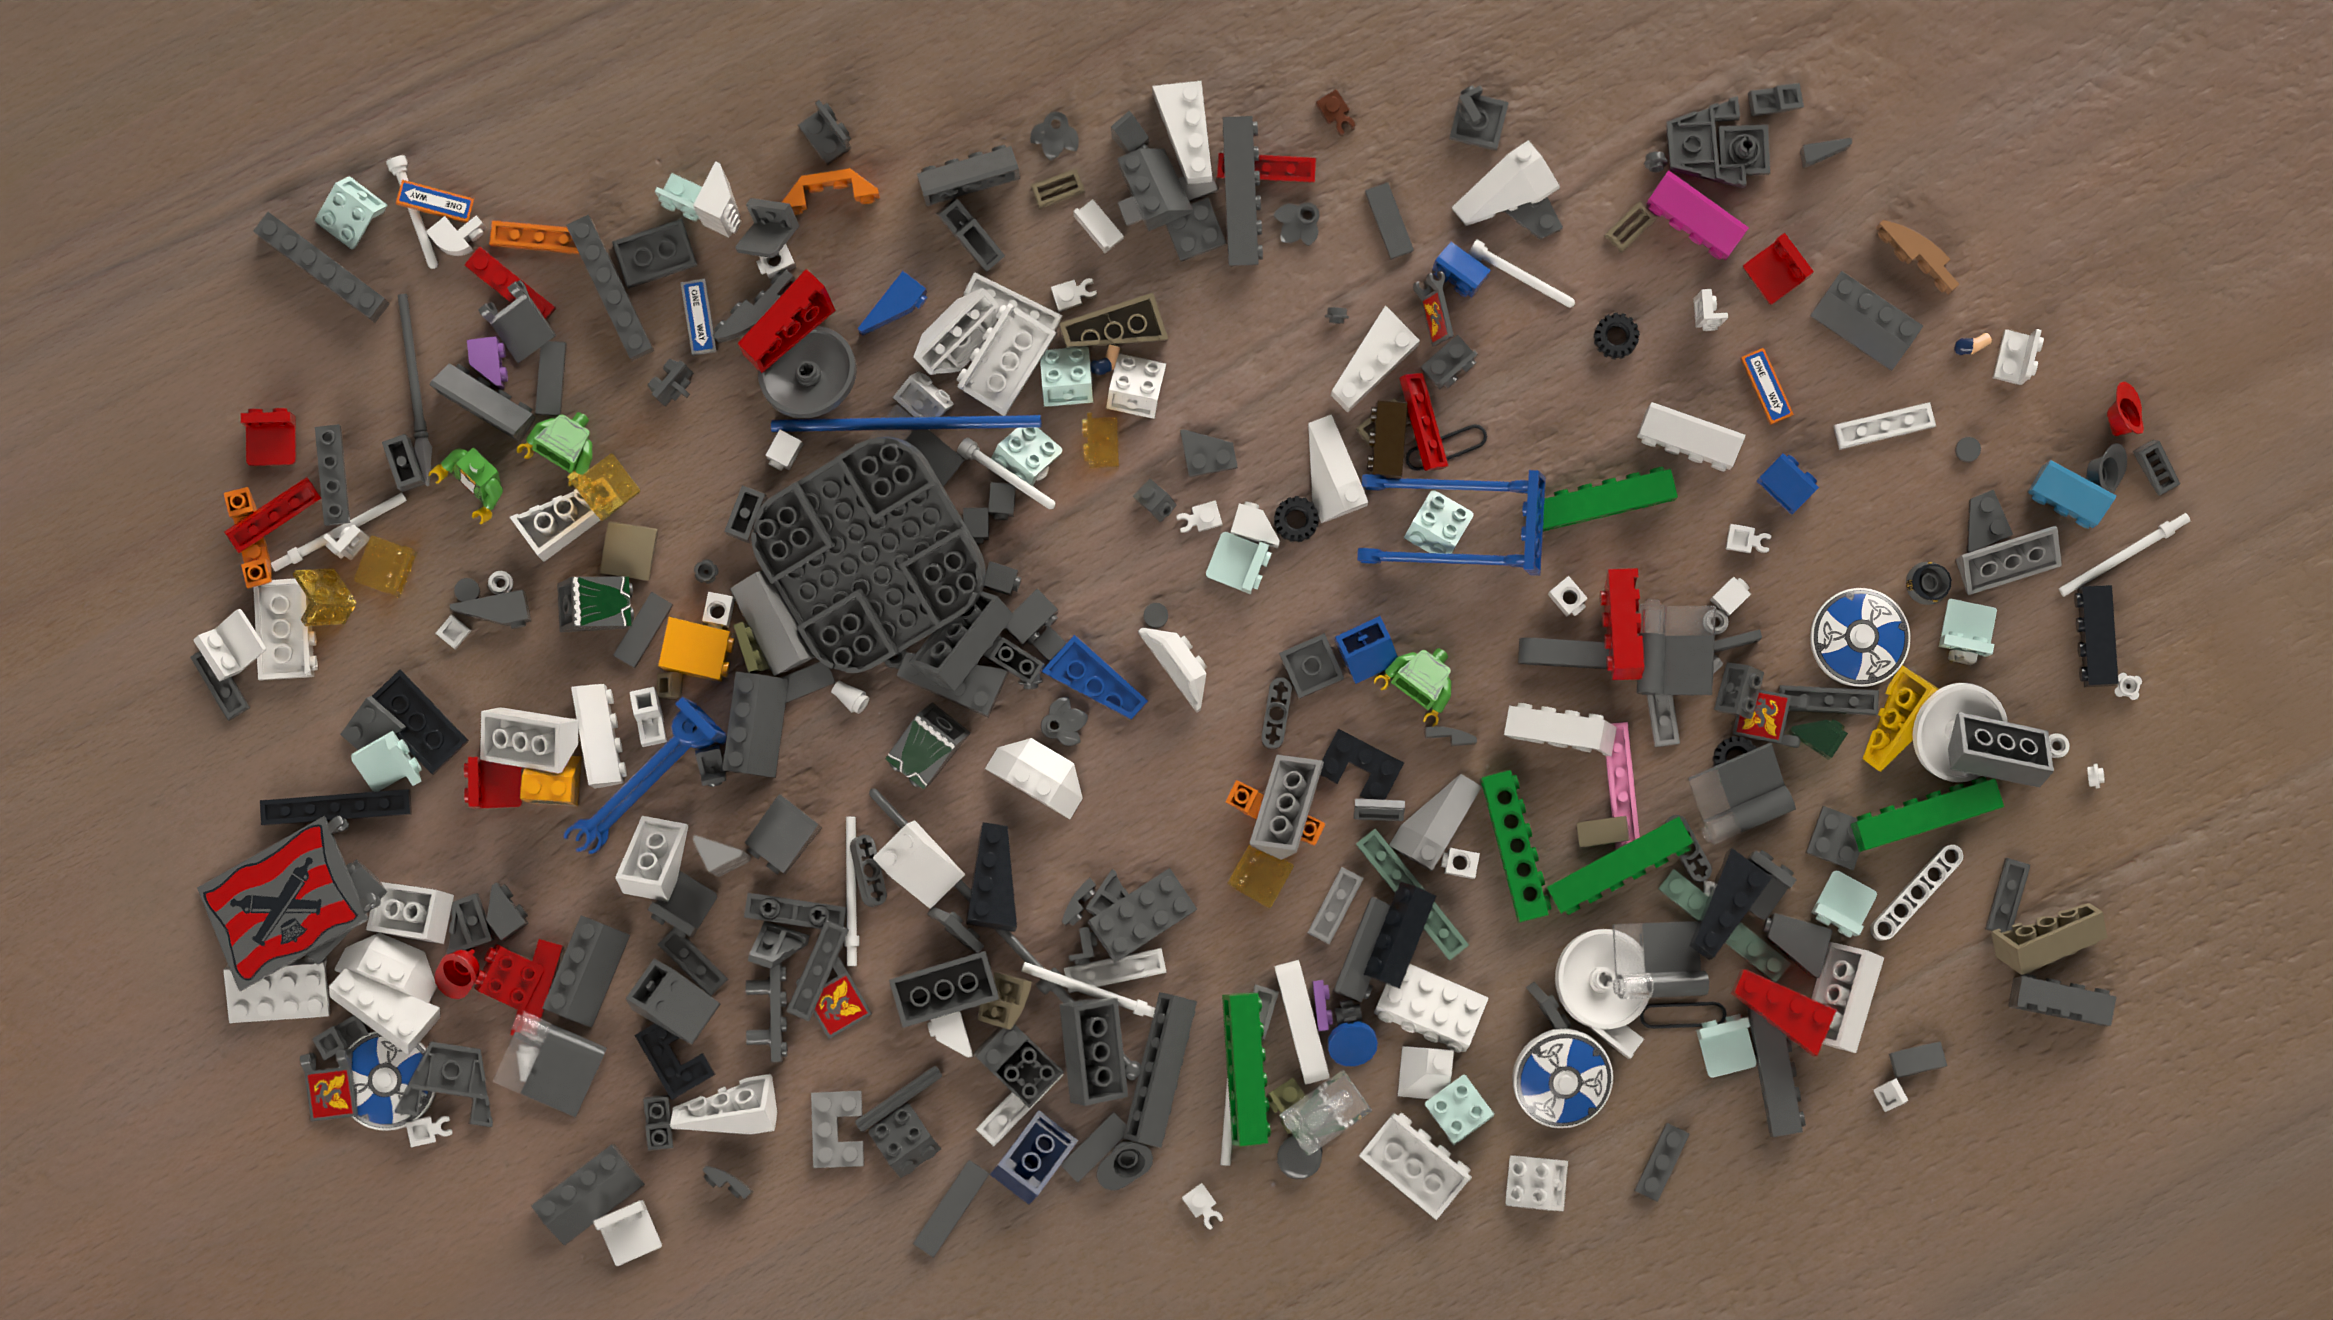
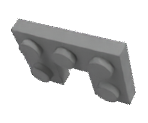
M862 1091L811 1093L813 1168L864 1166L863 1141L838 1142V1117L863 1116Z

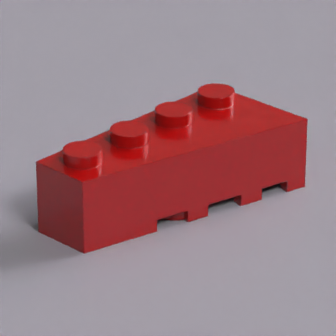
M805 269L738 342L743 356L761 373L836 311L825 286L809 270Z
M1638 568L1608 569L1604 591H1600V605L1605 607V612H1602V627H1607V634H1604V648L1609 649V656L1606 657L1607 671H1611L1612 680H1640L1644 672L1643 637L1638 636L1641 633V613L1636 614L1639 611L1640 591L1635 589L1636 581L1639 577Z
M1745 969L1740 970L1731 994L1766 1019L1775 1028L1779 1029L1811 1056H1818L1836 1014V1009Z

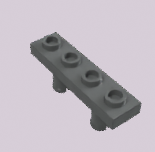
M341 425L315 427L324 525L350 523Z
M747 893L744 918L822 929L827 919L844 927L847 908Z
M782 962L772 969L770 968L768 980H746V995H768L770 997L771 1027H769V1030H747L746 1044L769 1045L771 1047V1062H783V1057H787L788 1054L787 1042H783V1032H787V1017H783V1007H787V992H782V982L787 981V969L782 967Z

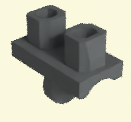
M669 359L663 367V370L668 373L665 379L662 381L658 377H654L648 383V387L653 392L652 395L665 407L672 399L676 401L681 394L688 398L690 394L685 389L691 383L689 379L694 374L681 360L676 362Z

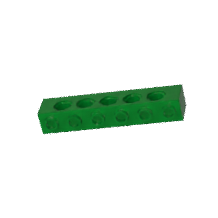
M1511 770L1482 777L1480 780L1517 921L1521 923L1548 916V910L1552 909L1549 896H1544L1541 887L1545 885L1542 871H1537L1535 862L1539 861L1536 847H1531L1529 838L1532 837L1530 824L1524 822L1523 814L1526 813L1523 799H1518L1516 792L1517 789H1520L1517 775H1512ZM1505 791L1510 794L1511 801L1509 804L1503 805L1498 801L1497 796L1499 792ZM1508 815L1514 816L1517 820V826L1513 829H1509L1504 825V818ZM1518 839L1523 843L1522 852L1515 853L1511 850L1510 843L1512 840ZM1524 863L1528 865L1530 873L1527 877L1518 875L1516 870L1518 864ZM1530 887L1535 890L1536 898L1534 901L1525 900L1523 897L1525 888Z

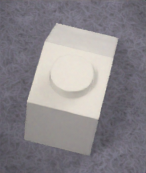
M1246 501L1244 505L1239 503L1231 534L1253 542H1262L1278 549L1280 540L1264 511L1258 509L1259 505Z
M961 1011L927 1022L931 1037L936 1036L937 1041L968 1058L973 1057Z

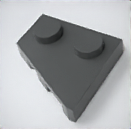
M1184 429L1180 430L1189 477L1238 468L1232 442Z
M1994 489L1969 500L1970 514L1967 553L1979 550L2013 535Z
M370 696L365 699L340 735L359 750L391 731L396 734L404 730L406 726Z
M932 907L927 913L932 919L938 920L945 927V930L967 949L979 953L984 947L978 940L980 936L970 927L966 929L962 925L963 919L955 912L947 913Z
M1535 982L1526 987L1529 993L1537 1000L1540 1005L1539 1008L1554 1030L1571 1027L1567 1017L1564 1014L1560 1015L1557 1009L1560 1006L1552 994L1547 996Z

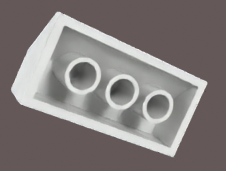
M715 161L693 207L704 226L729 238L732 232L736 233L740 227V214L720 163Z
M1651 402L1644 415L1637 438L1642 439L1641 442L1648 446L1655 447L1657 444L1665 447V451L1668 453L1679 455L1680 452L1689 455L1688 459L1697 463L1706 461L1712 463V468L1725 471L1733 467L1745 434Z
M605 684L571 687L588 785L596 789L624 783L623 777L627 776L625 763L620 762L619 753L623 752L621 739L616 738L615 735L618 721L616 713H611L610 704H614L612 690H607Z
M502 707L481 711L480 760L562 773L578 745V720Z
M1829 942L1820 978L1816 980L1811 999L1837 1010L1824 1039V1045L1853 1053L1857 1052L1884 957L1867 950Z

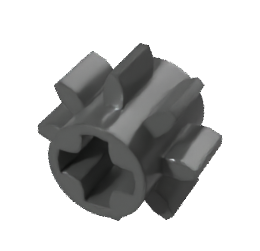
M1352 1000L1341 1001V1007L1335 1008L1338 1026L1343 1023L1354 1024V1022H1363L1360 1004L1353 1005Z

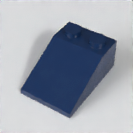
M1038 1110L990 1175L1030 1205L1040 1194L1078 1140Z

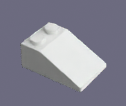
M646 816L641 817L615 877L623 894L669 901L678 879L688 831L687 824Z
M916 821L906 824L873 857L891 878L930 909L965 876V873Z
M381 882L388 892L380 899L381 904L370 910L366 930L444 944L454 895L434 889Z

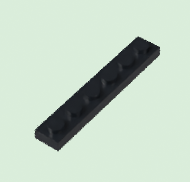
M409 789L260 800L262 826L314 822L323 816L326 817L327 821H331L337 816L342 817V819L412 815Z

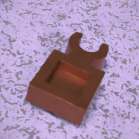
M1337 89L1316 102V106L1328 124L1333 121L1337 123L1336 130L1339 135L1343 136L1345 133L1341 128V125L1344 123H1348L1352 129L1355 128L1354 120L1345 116L1350 109Z

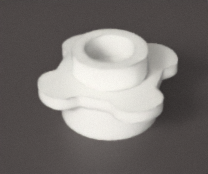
M2126 673L2119 674V684L2115 689L2116 696H2127L2131 700L2137 699L2142 683L2139 676H2127Z

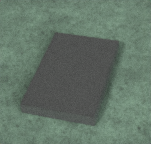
M682 219L612 241L628 289L698 266Z

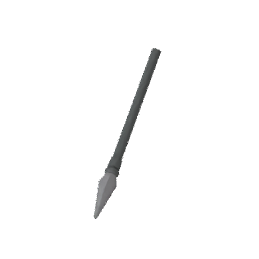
M400 294L398 295L414 415V438L416 439L414 452L426 486H429L430 476L428 473L431 471L432 446L428 440L429 434L426 432L427 427L423 415L408 295Z

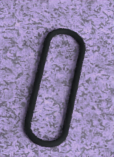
M1474 424L1441 436V440H1444L1472 428L1480 429L1484 436L1482 442L1478 445L1447 456L1446 459L1455 458L1483 446L1487 440L1485 429L1480 425ZM1415 446L1407 452L1406 463L1412 470H1424L1423 466L1414 467L1410 463V454L1418 450V446Z
M1719 1002L1648 1004L1640 1014V1021L1645 1027L1651 1029L1702 1027V1023L1649 1025L1645 1022L1643 1015L1645 1010L1652 1007L1715 1005L1720 1007L1723 1012V1017L1717 1024L1724 1023L1727 1013L1724 1006Z

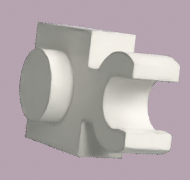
M1091 278L1085 279L1079 286H1076L1075 280L1051 287L1058 311L1082 305L1081 297L1089 299L1096 297V291L1087 292L1085 290L1087 285L1093 284V280Z
M1216 500L1192 507V515L1181 513L1176 516L1177 520L1186 519L1188 521L1186 527L1180 528L1181 533L1189 532L1196 525L1199 532L1222 525Z
M1730 524L1725 549L1750 554L1752 547H1755L1757 551L1767 553L1769 548L1762 547L1760 541L1761 539L1770 540L1771 535L1762 533L1756 536L1754 535L1755 528Z
M430 1116L407 1121L406 1127L411 1147L436 1142L435 1134H440L441 1136L451 1135V1129H441L443 1122L450 1121L449 1117L442 1116L435 1123H432Z
M1202 1183L1182 1197L1196 1218L1203 1214L1204 1223L1208 1229L1211 1230L1213 1228L1209 1223L1211 1216L1218 1217L1220 1222L1223 1221L1222 1215L1211 1209L1216 1202Z

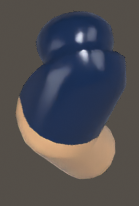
M1984 333L1977 338H1961L1956 341L1954 351L1958 355L1974 354L1991 344L1992 339L1988 333Z
M1109 345L1106 357L1097 361L1093 360L1090 363L1091 373L1104 375L1115 368L1120 347Z

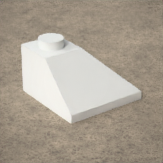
M1402 1046L1398 1096L1430 1099L1450 1085L1454 1051Z

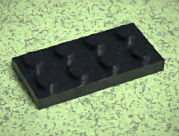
M401 669L372 695L378 703L406 726L404 730L395 735L399 741L401 739L404 740L409 751L432 775L469 742L465 735Z

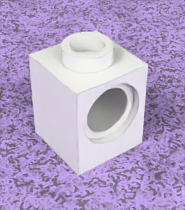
M786 244L776 255L781 257V262L777 266H770L768 264L769 257L759 256L760 260L756 261L762 275L767 273L769 279H771L778 272L783 273L786 269L789 271L796 268Z
M779 430L766 453L767 459L770 460L769 465L782 471L783 467L790 470L803 446L802 441Z
M1569 576L1548 593L1549 597L1566 617L1571 613L1576 616L1586 607L1583 603L1588 598ZM1566 592L1573 593L1576 597V602L1571 605L1566 604L1563 600V594Z
M1733 577L1710 601L1728 617L1751 595L1748 591L1750 588L1741 578L1737 580Z
M708 592L702 621L710 627L718 629L723 627L729 628L735 602L733 596ZM717 606H721L725 610L724 615L719 619L712 617V610Z
M1450 848L1448 853H1443L1441 867L1445 868L1444 874L1474 879L1480 853ZM1457 856L1463 857L1466 860L1465 869H1456L1453 866V859Z

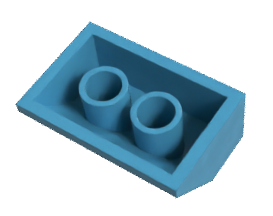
M2052 460L2041 467L2028 491L2029 494L2033 495L2032 499L2042 505L2047 503L2055 507L2054 511L2065 517L2069 515L2075 518V522L2078 525L2087 529L2089 527L2094 528L2099 524L2116 498V495Z

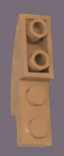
M1883 220L1876 227L1879 231L1877 232L1878 236L1886 244L1889 242L1895 249L1894 254L1900 261H1906L1908 265L1914 259L1919 261L1917 265L1925 274L1929 273L1935 281L1933 282L1938 290L1941 292L1945 291L1949 295L1960 285L1944 267L1951 259L1930 240L1905 226Z

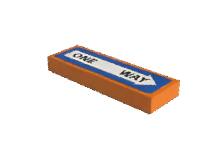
M402 179L396 205L467 223L474 199Z
M1761 348L1741 357V362L1769 424L1772 425L1793 416V411L1765 349Z

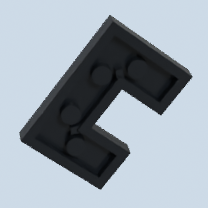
M1338 728L1322 759L1323 767L1320 776L1338 784L1348 763L1370 773L1359 796L1364 799L1385 800L1404 762Z
M655 1023L634 1035L671 1100L676 1099L716 1075L704 1053L681 1065L670 1046L679 1037Z

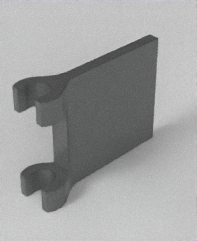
M521 280L507 287L516 300L499 313L492 302L486 303L478 309L480 314L493 326L517 363L523 361L556 336L530 298L526 286Z

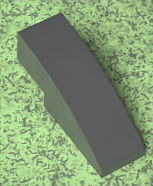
M953 198L936 213L986 272L1005 257L1003 252L957 198Z

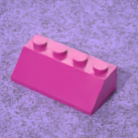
M1669 170L1646 203L1650 206L1649 210L1659 217L1663 215L1670 220L1669 224L1678 231L1684 230L1689 234L1691 241L1697 245H1705L1709 248L1708 252L1719 260L1721 258L1725 261L1749 229V227Z

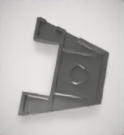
M1738 96L1729 98V101L1721 104L1710 105L1708 109L1697 113L1694 111L1667 121L1666 131L1670 171L1746 188L1745 164L1719 165L1715 122L1739 121Z
M429 1042L394 1113L418 1116L422 1091L472 1098L469 1124L492 1127L493 1121L490 1113L481 1049Z

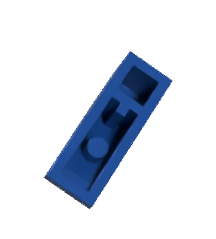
M902 271L857 328L859 333L864 336L913 312L916 307L920 309L928 298L925 296L927 294L926 288Z

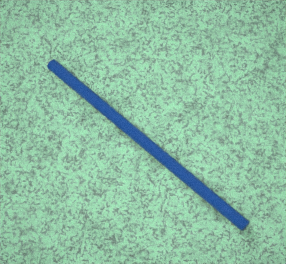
M1041 415L771 420L772 432H779V430L784 432L1041 428Z

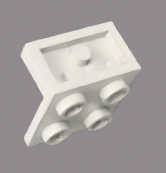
M2036 329L2030 335L2004 330L1993 374L1994 379L2022 385L2027 380H2030L2031 375H2035L2038 361H2034L2037 352L2041 351L2044 340L2043 337H2040L2041 330Z
M1119 354L1109 388L1106 409L1154 419L1166 364Z
M241 609L234 611L215 629L200 634L193 639L219 681L239 674L266 651L265 645Z
M1510 1156L1506 1205L1564 1211L1568 1161Z
M643 1200L594 1221L597 1230H601L616 1266L662 1247L660 1238Z

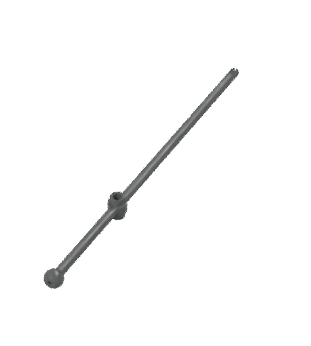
M870 789V797L900 829L908 824L877 789ZM960 880L954 887L969 902L971 889ZM995 929L1024 962L1045 969L1011 932ZM1054 967L1050 970V971H1052V972H1055V973H1058V974L1062 975V974H1061L1056 968H1054ZM1042 978L1035 984L1044 995L1052 991L1063 1003L1074 1002V999L1059 984ZM1124 1054L1126 1078L1135 1080L1139 1076L1141 1064L1137 1061H1131Z

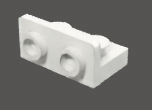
M1702 289L1694 298L1696 328L1703 327V331L1717 330L1718 326H1721L1728 319V313H1713V311H1716L1717 301L1716 296H1712V289Z
M919 372L909 376L893 396L914 417H942L954 405L950 400V396L945 391L938 390L927 375Z
M354 524L351 527H346L340 533L338 541L327 533L323 536L328 541L325 546L339 558L342 559L345 556L349 560H352L371 539Z

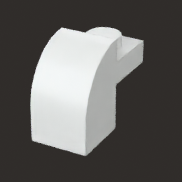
M444 216L429 228L426 233L443 252L452 256H462L473 251L468 242L480 238L484 233L482 230L486 227L475 216L457 231Z
M650 687L631 691L630 697L633 714L637 720L642 747L667 742L663 713L655 688Z

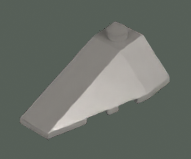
M1460 774L1401 824L1389 846L1427 870L1432 871L1482 786Z

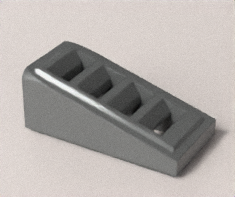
M1845 138L1804 145L1800 150L1803 168L1812 166L1847 150L1852 145V139Z
M2151 440L2133 451L2136 460L2158 496L2180 485L2179 479L2160 441ZM2154 451V454H2152L2149 457H2146L2145 454ZM2157 459L2160 461L2159 463L2151 467V462ZM2161 468H2164V472L2158 474L2157 476L2155 475L2154 472L2160 470ZM2169 476L2170 480L2160 485L2159 481Z

